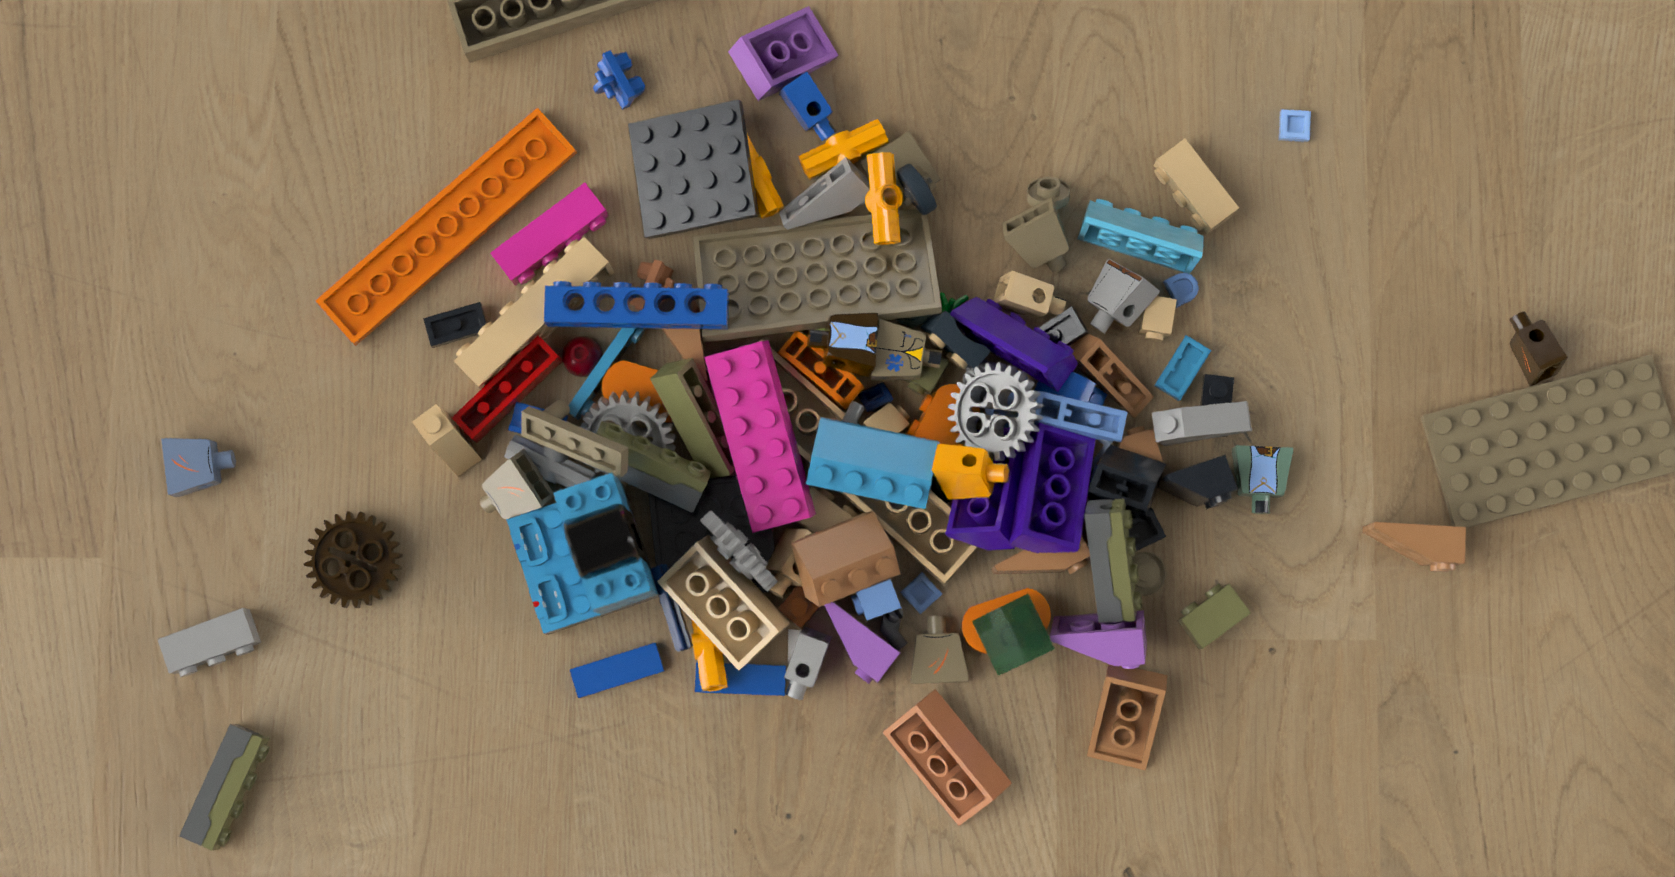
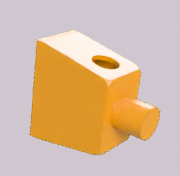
M937 444L932 472L947 499L989 497L993 493L995 482L1008 481V465L993 464L987 450L975 447Z

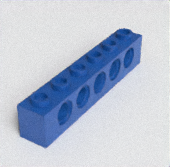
M555 281L553 286H545L544 323L548 327L728 330L729 292L728 289H722L721 284H705L704 288H692V284L676 283L674 288H662L660 283H644V287H632L631 283L615 282L613 287H601L600 282H584L583 286H571V282ZM575 297H581L584 299V306L577 311L570 310V301ZM610 297L615 300L614 307L611 310L602 311L599 309L602 299ZM641 298L645 300V306L641 311L633 312L629 309V304L633 299ZM664 299H673L676 304L672 311L662 312L659 309V305ZM695 299H702L706 302L705 309L699 313H694L689 309L691 302Z

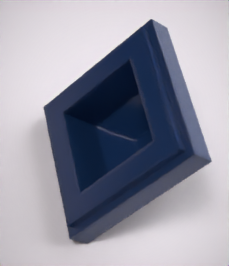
M884 382L858 395L867 412H877L894 399Z

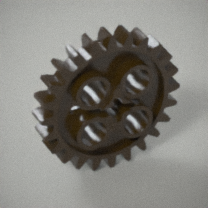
M347 511L345 520L339 514H335L334 524L324 520L326 530L323 531L315 528L319 538L317 540L308 539L314 548L313 550L304 551L305 554L312 556V560L305 562L304 566L312 567L313 571L309 572L306 577L310 579L316 578L317 581L311 587L312 589L323 588L320 593L321 598H326L331 594V604L335 605L341 598L342 607L347 608L352 600L354 608H360L361 600L366 605L371 606V596L382 600L383 597L380 592L382 589L392 591L388 581H398V578L392 573L393 570L402 569V566L395 564V559L403 557V554L394 552V549L400 545V542L390 541L395 534L394 531L383 532L387 525L385 522L382 521L375 526V516L371 515L365 521V513L359 512L357 518L354 519L353 513ZM350 532L353 537L352 544L347 548H343L340 545V538L344 533ZM376 544L380 549L379 556L375 560L370 561L367 557V549L371 545ZM333 547L341 552L355 556L357 559L377 567V571L372 572L359 565H351L350 561L330 553L329 550ZM336 559L340 564V569L337 574L330 575L327 571V566L330 561ZM363 571L367 576V581L364 586L358 588L354 584V577L357 573Z

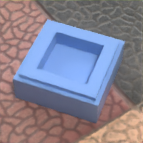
M1281 109L1279 140L1308 142L1310 140L1311 111Z

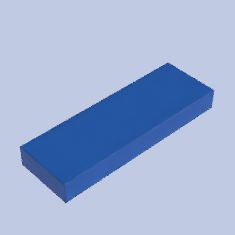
M656 642L570 669L578 698L665 671Z
M696 662L695 692L785 696L786 666L746 664L742 669L738 670L733 664L724 663L728 687L719 691L709 692L702 691L698 662Z

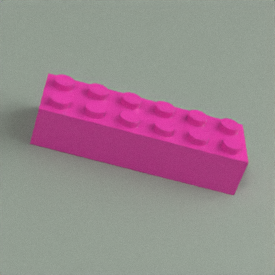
M769 340L704 357L752 533L816 515L810 489L806 485L807 478Z

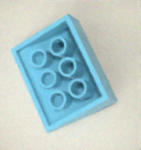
M1096 199V202L1090 200L1077 239L1190 274L1202 257L1204 236L1197 234L1198 230L1185 225H1182L1180 228L1169 225L1170 222L1164 218H1145L1141 216V212L1135 209L1124 208L1123 211L1113 208V204L1109 201Z

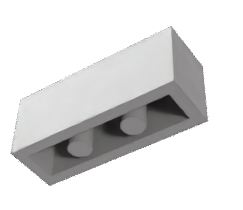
M246 608L235 610L157 639L168 672L170 674L179 673L180 677L198 672L197 666L208 663L209 667L221 664L226 661L225 656L236 652L237 656L254 651V645L261 643L251 611Z

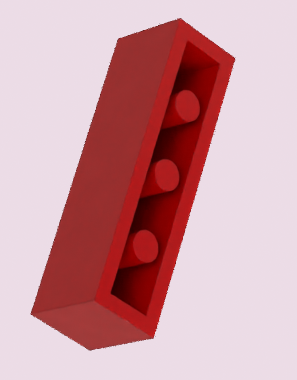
M538 335L471 398L452 419L472 440L478 443L515 407L516 402H521L563 362L562 359Z

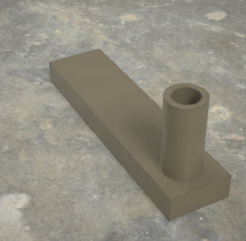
M559 399L543 411L530 406L522 411V437L607 473H613L619 478L628 472V447L562 420L570 412V408L564 400Z

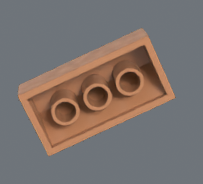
M936 689L883 731V734L958 826L994 801L1012 784Z

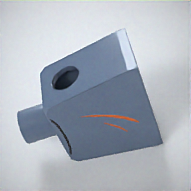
M161 439L167 492L170 496L181 497L218 485L222 481L220 470L235 468L236 466L234 451L218 452L217 443L210 439Z

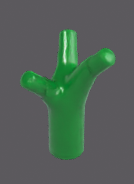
M940 293L942 313L947 311L950 314L952 310L969 300L968 295H964L957 300L950 298L948 302L945 293Z

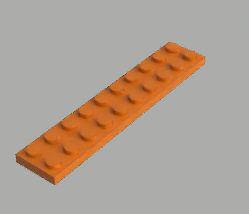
M537 107L315 301L355 346L358 345L570 160L577 151Z

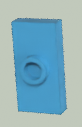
M1186 335L1154 386L1180 401L1212 350Z

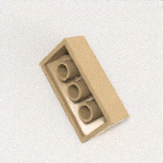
M708 535L696 542L657 582L729 661L740 670L770 644L790 622L742 572L739 573L729 563L732 559L729 558L727 560L717 550L719 547L710 539L711 536Z

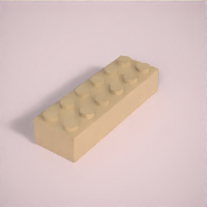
M585 237L580 241L577 239L572 241L564 250L566 254L558 262L556 260L551 261L544 268V275L537 282L534 280L529 282L521 291L523 295L515 303L513 301L507 303L499 312L501 316L494 323L488 322L478 332L479 337L472 344L468 342L457 351L456 355L458 357L454 362L480 389L494 378L535 337L539 335L545 340L557 328L548 327L544 323L545 286H553L555 281L571 282V286H583L584 282H600L602 285L615 273L609 261ZM581 297L573 298L569 303V309L575 311L584 302V299Z

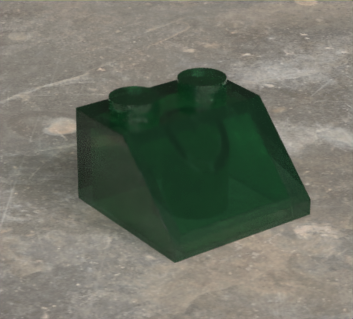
M1029 594L972 621L998 676L1055 649Z

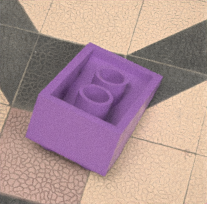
M809 6L741 36L728 51L758 101L781 91L783 87L805 72L810 74L839 56Z
M831 602L824 605L853 665L858 668L855 674L868 684L872 680L878 683L900 652L835 603Z
M1144 610L1137 611L1135 621L1099 623L1098 614L1054 616L1050 640L1113 666H1122L1124 669L1138 668L1141 664H1145L1147 640Z

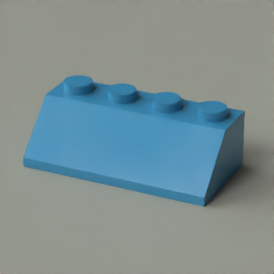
M820 417L806 485L926 509L933 477L932 465L937 444L940 441Z

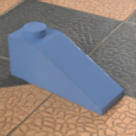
M1038 391L1040 395L1035 398V402L1043 404V407L1037 409L1036 414L1042 416L1043 419L1034 421L1035 426L1043 423L1094 439L1122 441L1127 411Z

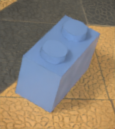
M891 579L860 590L851 596L858 616L864 614L866 620L901 608Z

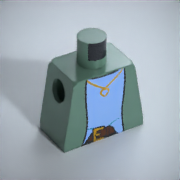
M1236 445L1232 448L1234 473L1238 488L1237 493L1238 496L1252 497V514H1270V497L1280 498L1284 496L1293 448Z

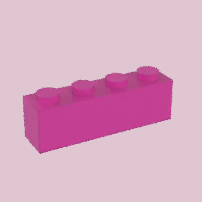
M584 182L490 252V254L515 286L518 283L523 285L535 276L534 271L542 265L546 267L551 261L557 260L559 258L558 253L564 250L575 239L580 241L582 239L581 236L589 230L594 232L606 223L605 218L609 215Z

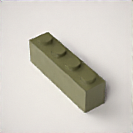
M693 358L666 363L650 380L693 460L703 464L706 469L711 471L709 479L731 475L735 471L718 405Z

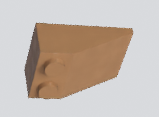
M667 298L660 303L659 309L662 312H670L674 309L676 303L673 299ZM693 300L689 309L694 313H699V307ZM662 329L683 360L693 358L710 389L709 372L704 358L706 353L702 329Z
M1373 522L1362 528V533L1417 564L1430 566L1431 572H1448V570H1455L1457 565L1465 564L1466 527Z
M1081 535L1079 551L1035 553L1022 550L994 565L991 570L993 574L1061 573L1065 570L1072 574L1088 565L1086 559L1090 557V552Z
M1108 664L1088 747V757L1146 770L1166 693L1168 675L1138 668L1124 669L1122 666Z

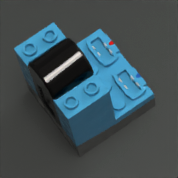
M613 473L553 493L556 503L507 519L510 535L521 563L543 634L549 635L659 597L651 572L652 568L625 486Z

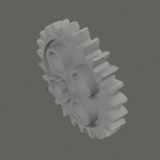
M986 363L985 370L976 366L975 376L965 373L967 383L957 382V386L961 390L960 393H951V396L957 400L956 404L948 405V408L955 410V414L948 417V420L956 422V425L950 431L952 433H960L956 443H966V447L983 448L987 450L992 461L994 457L997 461H1004L1005 455L1015 458V449L1022 452L1026 451L1023 442L1033 443L1034 440L1030 436V432L1040 431L1034 425V421L1043 419L1042 416L1036 414V410L1043 407V404L1034 401L1040 395V392L1030 391L1035 382L1031 380L1024 381L1027 375L1025 372H1017V367L1010 365L1006 368V364L997 363L996 367L994 364ZM986 389V399L981 402L980 394ZM1011 392H1013V393H1014V401H1013V403L1009 406V405H1008V402H1007V398H1008V395H1009ZM981 407L1018 412L1019 416L1015 418L973 413L972 408ZM981 419L983 426L982 429L979 432H977L976 424L978 420ZM1007 422H1009L1010 431L1005 436L1003 433L1004 425Z
M627 390L623 391L620 398H618L615 392H612L609 396V401L602 396L598 404L593 403L591 405L590 412H586L583 417L585 422L580 426L596 434L602 421L611 420L619 425L623 431L634 436L645 437L651 444L662 449L668 448L674 451L676 448L675 445L671 444L675 441L676 434L669 433L673 429L674 423H665L669 413H658L661 406L660 403L653 407L650 406V396L644 401H640L639 392H636L633 398H629ZM635 421H643L647 428H640Z
M711 510L700 520L713 534L710 539L719 547L717 550L727 560L731 556L734 557L729 563L739 573L742 572L749 580L754 578L767 592L778 582L766 569L765 566L768 563L760 556L759 550L752 543L747 546L744 545L749 539L739 529L736 530L728 522L724 524Z

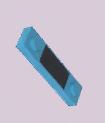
M621 328L568 405L571 416L579 420L586 412H590L591 405L595 403L593 398L602 387L605 373L612 365L620 361L632 342L636 344L641 339L645 328Z

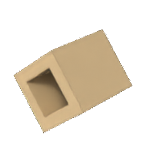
M1156 296L1142 312L1139 334L1146 335L1145 339L1150 341L1162 342L1163 338L1168 339L1172 333L1177 299Z

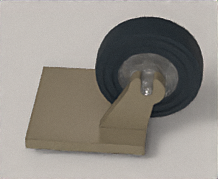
M907 131L875 153L892 152L894 154L896 185L900 187L903 193L901 205L904 204L907 207L913 203L922 215H927L937 208L931 191L936 188V183L941 179L910 132ZM865 158L859 164L869 177L868 161Z

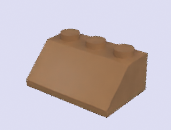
M873 511L858 515L791 542L805 597L819 607L900 574L894 547Z

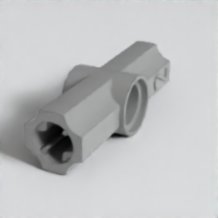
M516 434L511 439L504 455L505 458L510 459L516 453L525 449L546 481L553 484L558 483L566 488L592 480L596 475L591 470L568 460L567 456L546 446L543 448Z

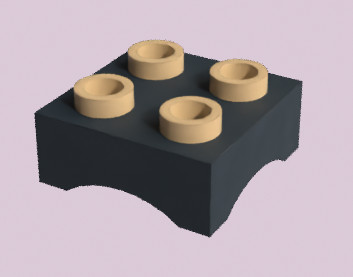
M944 311L942 314L931 315L921 326V329L926 332V340L935 348H944L948 352L945 357L958 368L965 369L967 367L975 369L991 352L983 344L972 342L966 338L958 329L955 319L947 311Z

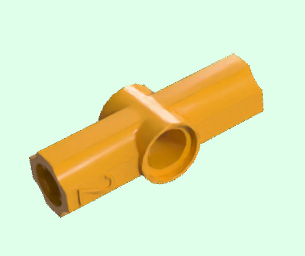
M876 119L850 132L845 130L831 136L826 140L825 144L798 156V159L806 176L811 180L828 172L845 157L852 163L857 162L861 159L862 155L884 146L889 140L882 124Z
M747 134L758 210L761 218L764 219L779 213V211L784 209V205L771 181L772 176L762 156H758Z
M892 152L872 153L867 155L870 190L865 196V204L872 213L874 244H897L901 242L898 207L903 202V193L900 187L896 185L894 154Z
M691 619L693 628L691 637L695 660H698L702 691L713 692L727 688L723 660L724 654Z

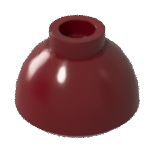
M586 336L575 337L567 342L563 349V365L574 376L588 377L603 356V351L594 339Z

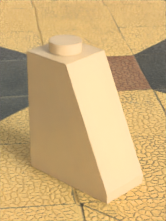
M435 404L412 421L428 445L457 477H460L482 460L450 414L439 405Z

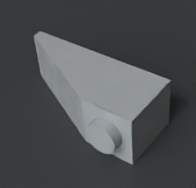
M845 157L786 205L784 209L779 211L783 226L788 230L851 212L857 206L865 203V196L870 190L868 179Z
M1247 401L1181 407L1152 413L1155 439L1157 443L1163 446L1252 431Z

